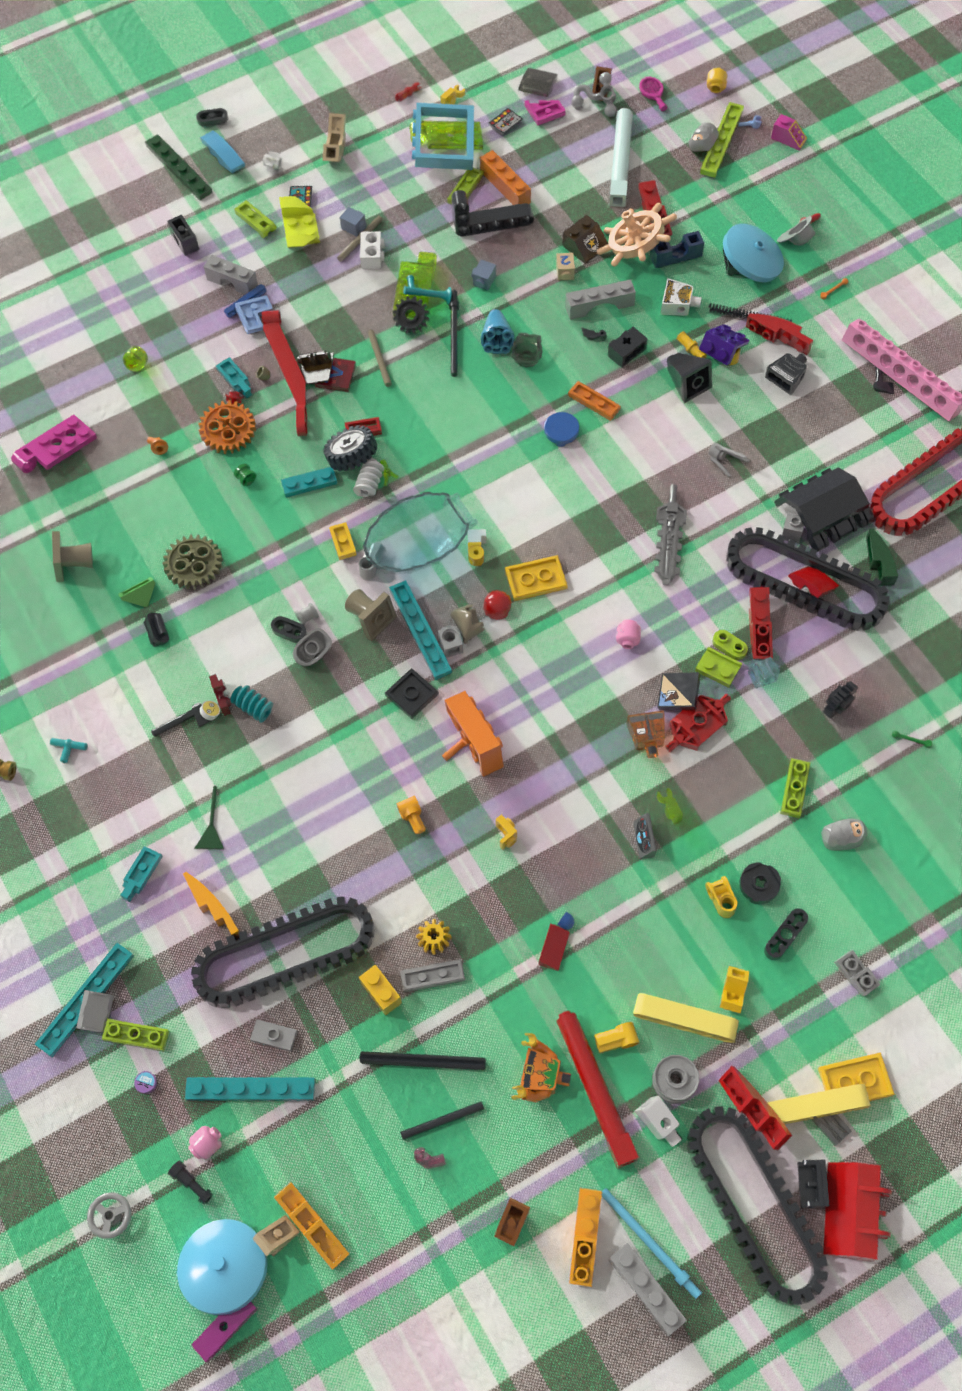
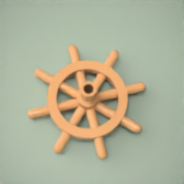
M657 203L651 211L635 213L633 209H629L622 213L621 217L623 220L614 228L606 227L604 229L605 234H610L609 244L599 248L597 254L602 255L612 250L616 255L611 262L613 267H616L622 258L630 259L639 256L640 261H645V253L652 250L660 241L669 242L671 240L669 235H664V225L675 221L677 215L671 214L661 219L658 214L662 208L661 203Z

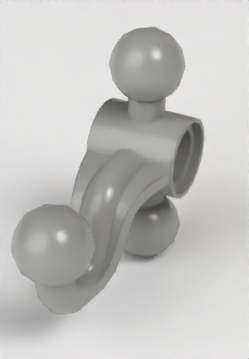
M608 72L601 74L600 83L604 86L598 94H594L591 88L585 84L577 86L571 101L574 108L582 107L584 100L580 96V92L585 91L591 100H603L607 105L604 110L606 116L613 117L617 112V108L613 105L616 93L613 87L610 86L612 81L611 74ZM606 92H612L610 97H604Z

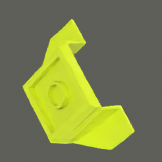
M296 196L279 197L287 247H304L320 243L316 216L313 213V209Z

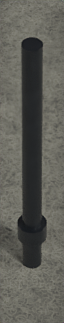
M451 290V300L449 303V309L451 310V376L456 377L457 310H459V301L457 300V290Z

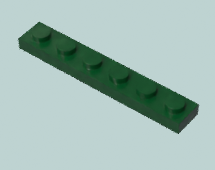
M158 134L145 141L146 147L199 201L213 193L212 188Z

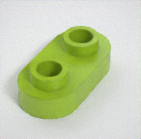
M726 630L715 632L712 640L715 648L735 660H742L746 657L748 647L745 642Z

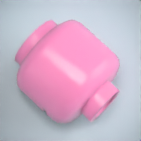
M624 620L617 626L616 641L624 649H632L640 643L641 627L636 621Z
M203 1126L190 1137L189 1150L199 1160L201 1158L209 1159L221 1148L220 1138L222 1135L215 1127Z

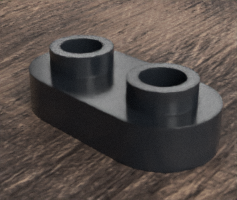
M223 108L202 110L197 113L196 119L197 123L203 127L220 125L228 121V114Z
M278 616L271 622L272 632L289 641L298 643L307 635L303 624L289 618Z

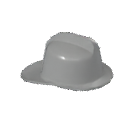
M812 217L804 218L796 226L783 233L777 239V242L789 240L795 245L807 243L815 235V231L810 223Z

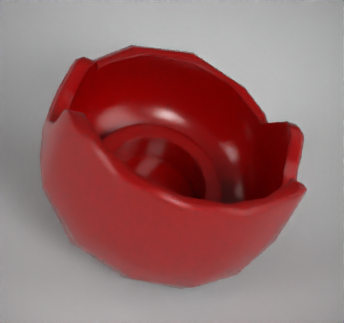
M500 590L489 592L483 604L486 616L496 620L506 618L512 605L510 595Z

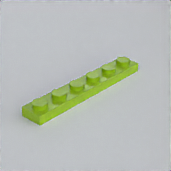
M732 102L728 103L717 129L719 135L705 157L700 174L716 177L744 111L743 105Z

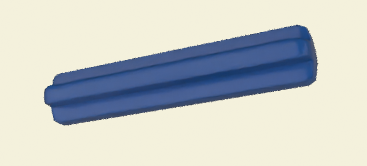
M262 284L258 285L224 309L225 315L231 318L237 314L235 303L258 298L267 292L265 286Z

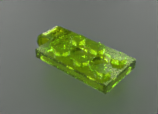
M416 121L409 125L411 142L412 136L416 135V133H412L413 123H416ZM421 121L420 144L424 143L427 138L428 149L466 150V136L463 134H466L467 121ZM474 121V150H483V138L479 121Z
M420 251L417 262L401 261L393 310L397 309L396 304H400L401 299L406 300L408 296L409 298L415 296L403 293L404 287H409L407 276H414V283L419 285L417 288L431 290L437 263V253ZM415 296L417 301L422 299L423 304L428 306L429 296ZM410 312L407 317L414 318L415 312Z

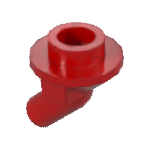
M229 391V394L225 395L226 402L230 400L231 405L236 401L241 404L243 396H240V393L235 391Z

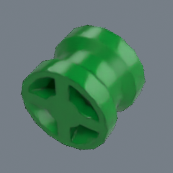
M241 464L234 471L235 478L240 479V483L243 486H249L256 479V473L250 470L247 464Z

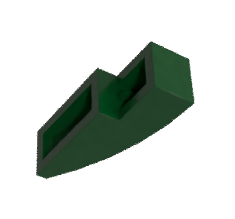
M870 528L866 537L870 570H877L878 579L882 582L880 586H894L898 578V572L893 556L881 536L873 528Z

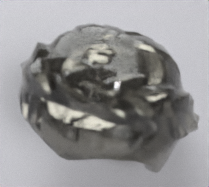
M519 333L516 340L513 342L511 355L519 366L533 367L542 358L541 336L528 333Z

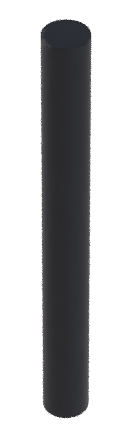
M482 1101L401 1131L402 1139H408L484 1110Z

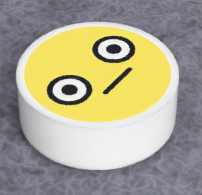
M205 701L200 707V714L207 720L216 719L220 713V707L214 701Z

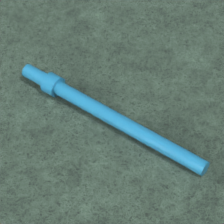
M605 1188L602 1191V1197L676 1277L675 1281L680 1286L683 1285L696 1299L702 1292L689 1279L690 1275L685 1270L682 1271L609 1190Z

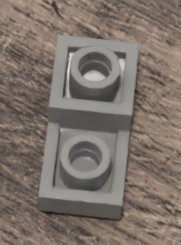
M853 950L848 951L834 962L846 979L863 997L881 985L869 967H865Z

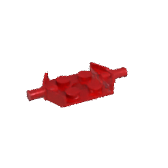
M725 694L721 699L715 700L699 695L696 710H682L670 720L669 725L673 740L665 748L672 752L677 746H683L697 751L699 746L723 725H727L728 719L723 707L731 700V697ZM700 716L704 719V722L701 724L696 723L694 718Z

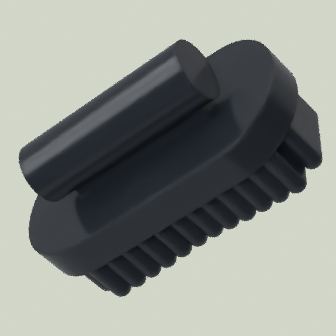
M149 613L143 623L146 627L150 644L153 647L166 644L169 641V636L161 614Z

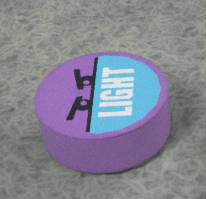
M143 1071L136 1076L134 1085L140 1093L149 1094L155 1090L157 1079L151 1072Z

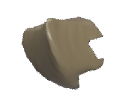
M473 604L455 609L450 615L460 630L464 644H467L469 640L485 630L483 622L478 621L476 609H470V607L474 606Z

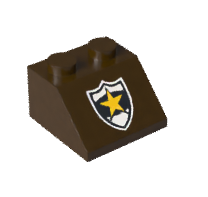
M588 215L582 217L563 232L562 246L570 253H573L584 264H587L598 255L597 250L609 244L599 224Z

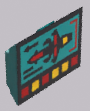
M290 186L289 196H296L311 208L312 186Z

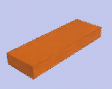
M579 381L568 392L569 397L610 421L621 409L619 404Z

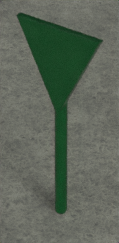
M213 786L209 826L194 849H224L213 824L217 786Z

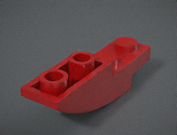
M651 180L639 183L638 187L642 198L643 211H651L657 203H661L656 182ZM662 205L658 212L661 219L667 217L664 205ZM668 223L664 225V235L672 236V230Z
M749 314L747 317L746 328L759 334L764 339L773 343L779 339L805 355L810 352L813 340L801 333V326L770 315Z
M750 587L749 627L753 659L772 660V622H770L769 587Z

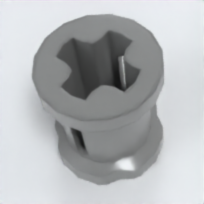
M309 603L308 607L300 611H295L297 619L303 625L307 621L319 617L312 603Z

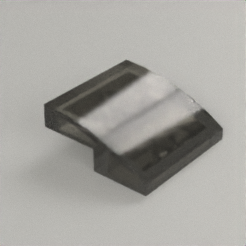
M528 67L522 77L518 91L548 97L552 92L554 83L557 81L558 74Z

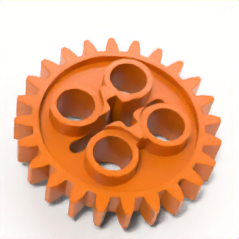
M230 400L227 404L221 401L220 406L214 403L215 408L209 406V412H203L205 417H200L201 423H198L200 428L199 434L205 446H210L211 450L216 448L217 453H219L222 449L224 454L227 453V450H230L233 454L235 448L240 451V446L246 448L245 442L251 443L250 437H254L256 423L253 414L250 413L249 408L245 409L244 404L238 406L237 401L233 405H231Z

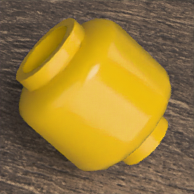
M721 68L710 70L707 77V88L713 93L723 91L727 85V72Z

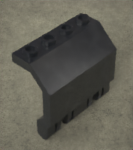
M839 467L831 470V468L821 472L822 476L817 477L815 475L807 479L808 483L805 485L803 482L793 487L794 490L791 492L788 489L778 494L780 498L774 501L777 508L787 503L796 509L807 530V540L812 549L817 550V552L828 547L830 544L829 540L836 543L838 540L856 532L858 529L856 523L861 528H864L875 521V517L870 509V503L856 477Z

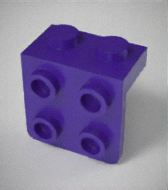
M723 324L706 331L699 350L725 365H730L736 349L747 345L749 339L745 338L744 334L731 330L730 326Z

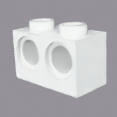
M381 231L361 232L360 261L362 269H381V262L385 260L384 251H382V249H385V240L381 238Z

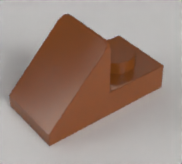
M510 1197L494 1237L515 1246L529 1215L530 1207Z

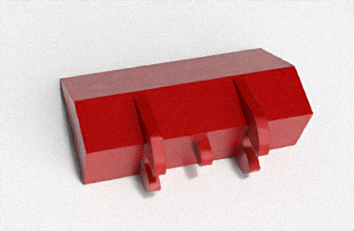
M828 1162L827 1185L829 1207L825 1210L824 1255L869 1262L878 1260V1239L891 1238V1232L879 1230V1216L886 1217V1211L879 1210L880 1197L886 1198L892 1195V1190L880 1187V1165L860 1162Z

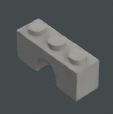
M211 255L203 266L207 280L219 285L228 280L234 285L235 291L244 295L258 286L255 271L217 256Z

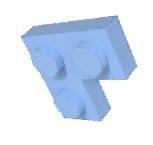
M265 295L235 303L236 311L246 333L251 334L262 331L263 325L259 316H262V311H273L268 296Z

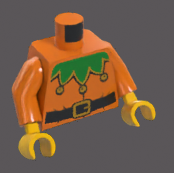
M525 1033L529 1037V1042L522 1041L521 1044L523 1046H531V1048H528L521 1084L512 1087V1089L517 1090L518 1095L511 1096L513 1100L522 1099L536 1103L549 1098L551 1094H555L556 1084L569 1087L571 1074L559 1071L561 1061L558 1060L557 1055L546 1044L539 1041L534 1034Z

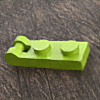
M247 200L234 208L235 214L256 230L262 238L267 237L269 232L277 229L273 221Z

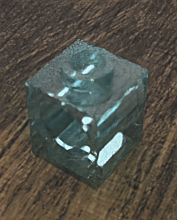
M772 657L750 664L748 674L756 689L776 682L780 673V668L776 662L774 663Z

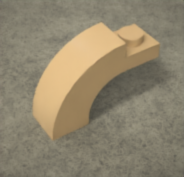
M329 113L328 136L326 144H323V161L340 162L343 157L346 140L345 114Z

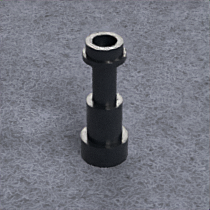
M178 1160L170 1168L168 1175L173 1180L177 1179L186 1189L190 1188L199 1197L198 1202L205 1205L213 1196L211 1190L203 1189L195 1181L196 1178L186 1169L187 1166Z

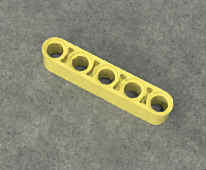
M642 993L637 996L633 1016L646 1021L728 1043L735 1042L739 1020L729 1016Z
M865 1084L767 1102L784 1124L814 1119V1116L821 1118L871 1107Z

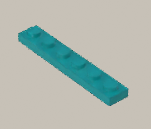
M405 580L390 586V593L434 679L437 680L451 674L452 669L407 581Z
M116 943L35 1042V1045L53 1058L77 1027L84 991L105 993L134 955L119 943Z
M187 1077L185 1100L314 1101L315 1078Z

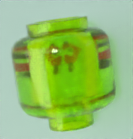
M132 346L125 352L122 361L127 369L138 372L148 362V355L141 347Z

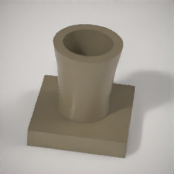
M52 531L53 567L56 582H64L63 567L93 568L91 543L62 546L60 531Z
M357 589L348 596L345 602V610L358 616L365 636L371 642L397 617L391 598L385 592L373 601L361 589Z

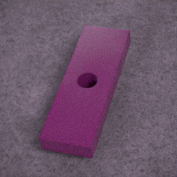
M250 1302L236 1312L219 1315L191 1346L208 1363L258 1308ZM228 1324L227 1330L223 1331V1326Z

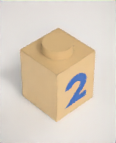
M559 253L556 255L558 281L574 280L575 266L573 253Z

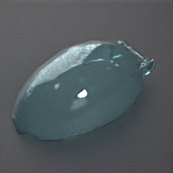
M423 492L416 496L412 495L403 498L383 511L373 525L369 527L363 544L368 564L384 574H411L437 565L455 551L467 535L468 530L476 526L478 521L472 517L460 500L458 493L450 496L444 492Z

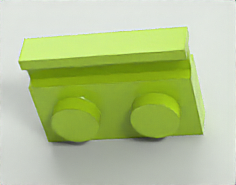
M708 647L699 661L695 672H699L701 675L729 688L742 663Z

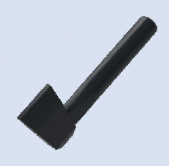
M875 366L876 382L873 384V389L876 392L894 395V383L884 382L883 371Z
M196 703L192 706L191 710L151 730V733L156 737L194 716L199 727L212 720L202 717L200 714L202 704Z

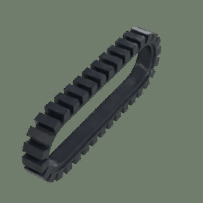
M751 527L745 528L744 534L739 531L729 542L726 561H728L727 567L729 571L734 570V577L739 579L743 575V583L747 585L753 580V587H761L762 585L769 587V594L772 590H776L774 595L776 598L781 599L783 594L787 595L785 602L790 604L796 599V606L801 609L804 604H807L808 608L806 611L812 614L815 609H818L817 616L823 619L827 613L830 615L828 621L835 623L837 618L841 619L839 624L841 627L846 628L847 624L851 623V630L858 631L860 625L863 631L869 630L872 625L875 627L883 620L889 607L890 598L886 596L888 593L886 586L880 587L882 582L878 578L870 581L872 574L865 572L863 577L859 576L860 569L854 567L852 572L848 571L849 564L843 562L842 566L839 567L837 566L839 560L832 558L829 563L827 562L828 555L822 553L818 558L816 557L817 550L812 548L809 553H806L807 546L800 543L797 549L795 548L796 541L789 539L786 544L784 543L785 536L780 534L777 539H774L775 532L768 530L765 535L763 534V528L756 527L755 533H753ZM748 544L765 546L865 590L873 597L875 608L867 614H857L821 598H816V596L749 567L740 559L739 551Z
M345 896L337 897L336 905H333L330 898L324 900L326 906L324 909H321L319 903L311 905L314 912L310 914L307 907L300 909L302 916L300 918H297L295 912L287 914L289 918L287 923H285L283 917L275 919L276 927H273L270 921L263 923L265 929L263 932H261L258 926L251 928L252 936H249L246 930L239 932V941L236 940L234 935L226 937L228 945H224L221 939L215 941V950L212 951L209 946H206L202 949L205 958L197 955L194 960L198 967H192L191 975L194 978L192 979L193 987L204 1001H207L209 1005L217 1007L219 1003L221 1008H230V1000L233 1001L235 1006L242 1005L241 996L244 995L248 1002L255 1000L254 991H257L260 997L268 995L266 989L268 986H270L273 992L280 990L278 982L282 981L285 988L293 985L291 977L295 976L297 983L305 980L304 972H307L309 978L317 976L315 971L317 967L320 968L322 974L329 971L328 963L332 962L334 969L341 967L339 960L341 958H344L346 964L354 962L351 954L355 953L360 958L365 954L363 947L369 949L372 945L371 937H374L375 929L370 912L368 913L365 905L362 903L359 905L358 901L351 897L347 904ZM335 914H352L361 924L360 934L355 942L341 949L230 991H214L207 984L206 975L208 968L221 957Z
M723 1106L714 1107L713 1114L708 1108L700 1114L701 1118L699 1116L696 1117L691 1124L693 1128H690L688 1131L687 1139L692 1140V1142L687 1144L688 1153H697L691 1159L694 1167L703 1165L704 1168L698 1171V1175L701 1180L707 1177L710 1178L711 1181L704 1185L708 1193L715 1189L718 1194L712 1197L715 1206L722 1202L724 1203L725 1207L720 1209L719 1213L722 1219L729 1215L731 1216L732 1220L726 1223L729 1232L738 1229L739 1234L733 1237L735 1243L739 1245L745 1242L747 1245L740 1252L744 1258L750 1255L753 1256L754 1260L747 1265L751 1272L758 1268L760 1269L761 1274L755 1277L758 1285L767 1282L769 1285L764 1292L770 1298L777 1292L776 1302L780 1304H787L788 1298L790 1306L801 1305V1299L804 1304L815 1299L813 1293L818 1295L824 1288L818 1281L826 1282L828 1272L820 1270V1268L828 1266L826 1257L818 1258L816 1253L823 1250L819 1242L813 1245L810 1244L809 1240L816 1235L812 1228L805 1232L801 1228L808 1221L804 1215L796 1219L794 1214L801 1209L797 1202L788 1205L787 1200L791 1199L793 1195L789 1189L781 1192L779 1189L786 1183L782 1176L774 1180L772 1175L779 1171L775 1163L768 1167L766 1166L765 1162L769 1161L771 1156L767 1150L761 1154L758 1150L764 1146L760 1138L752 1141L751 1137L757 1133L753 1125L745 1129L743 1125L748 1119L743 1114L735 1119L737 1110L729 1107L725 1115ZM719 1122L732 1126L744 1142L809 1258L811 1277L803 1288L798 1290L786 1289L779 1285L771 1274L704 1152L702 1134L710 1124Z

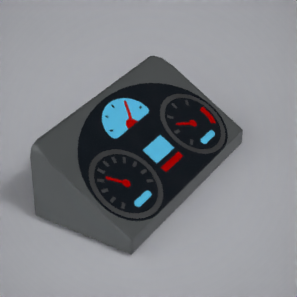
M645 813L633 822L640 859L652 858L656 854L650 814Z

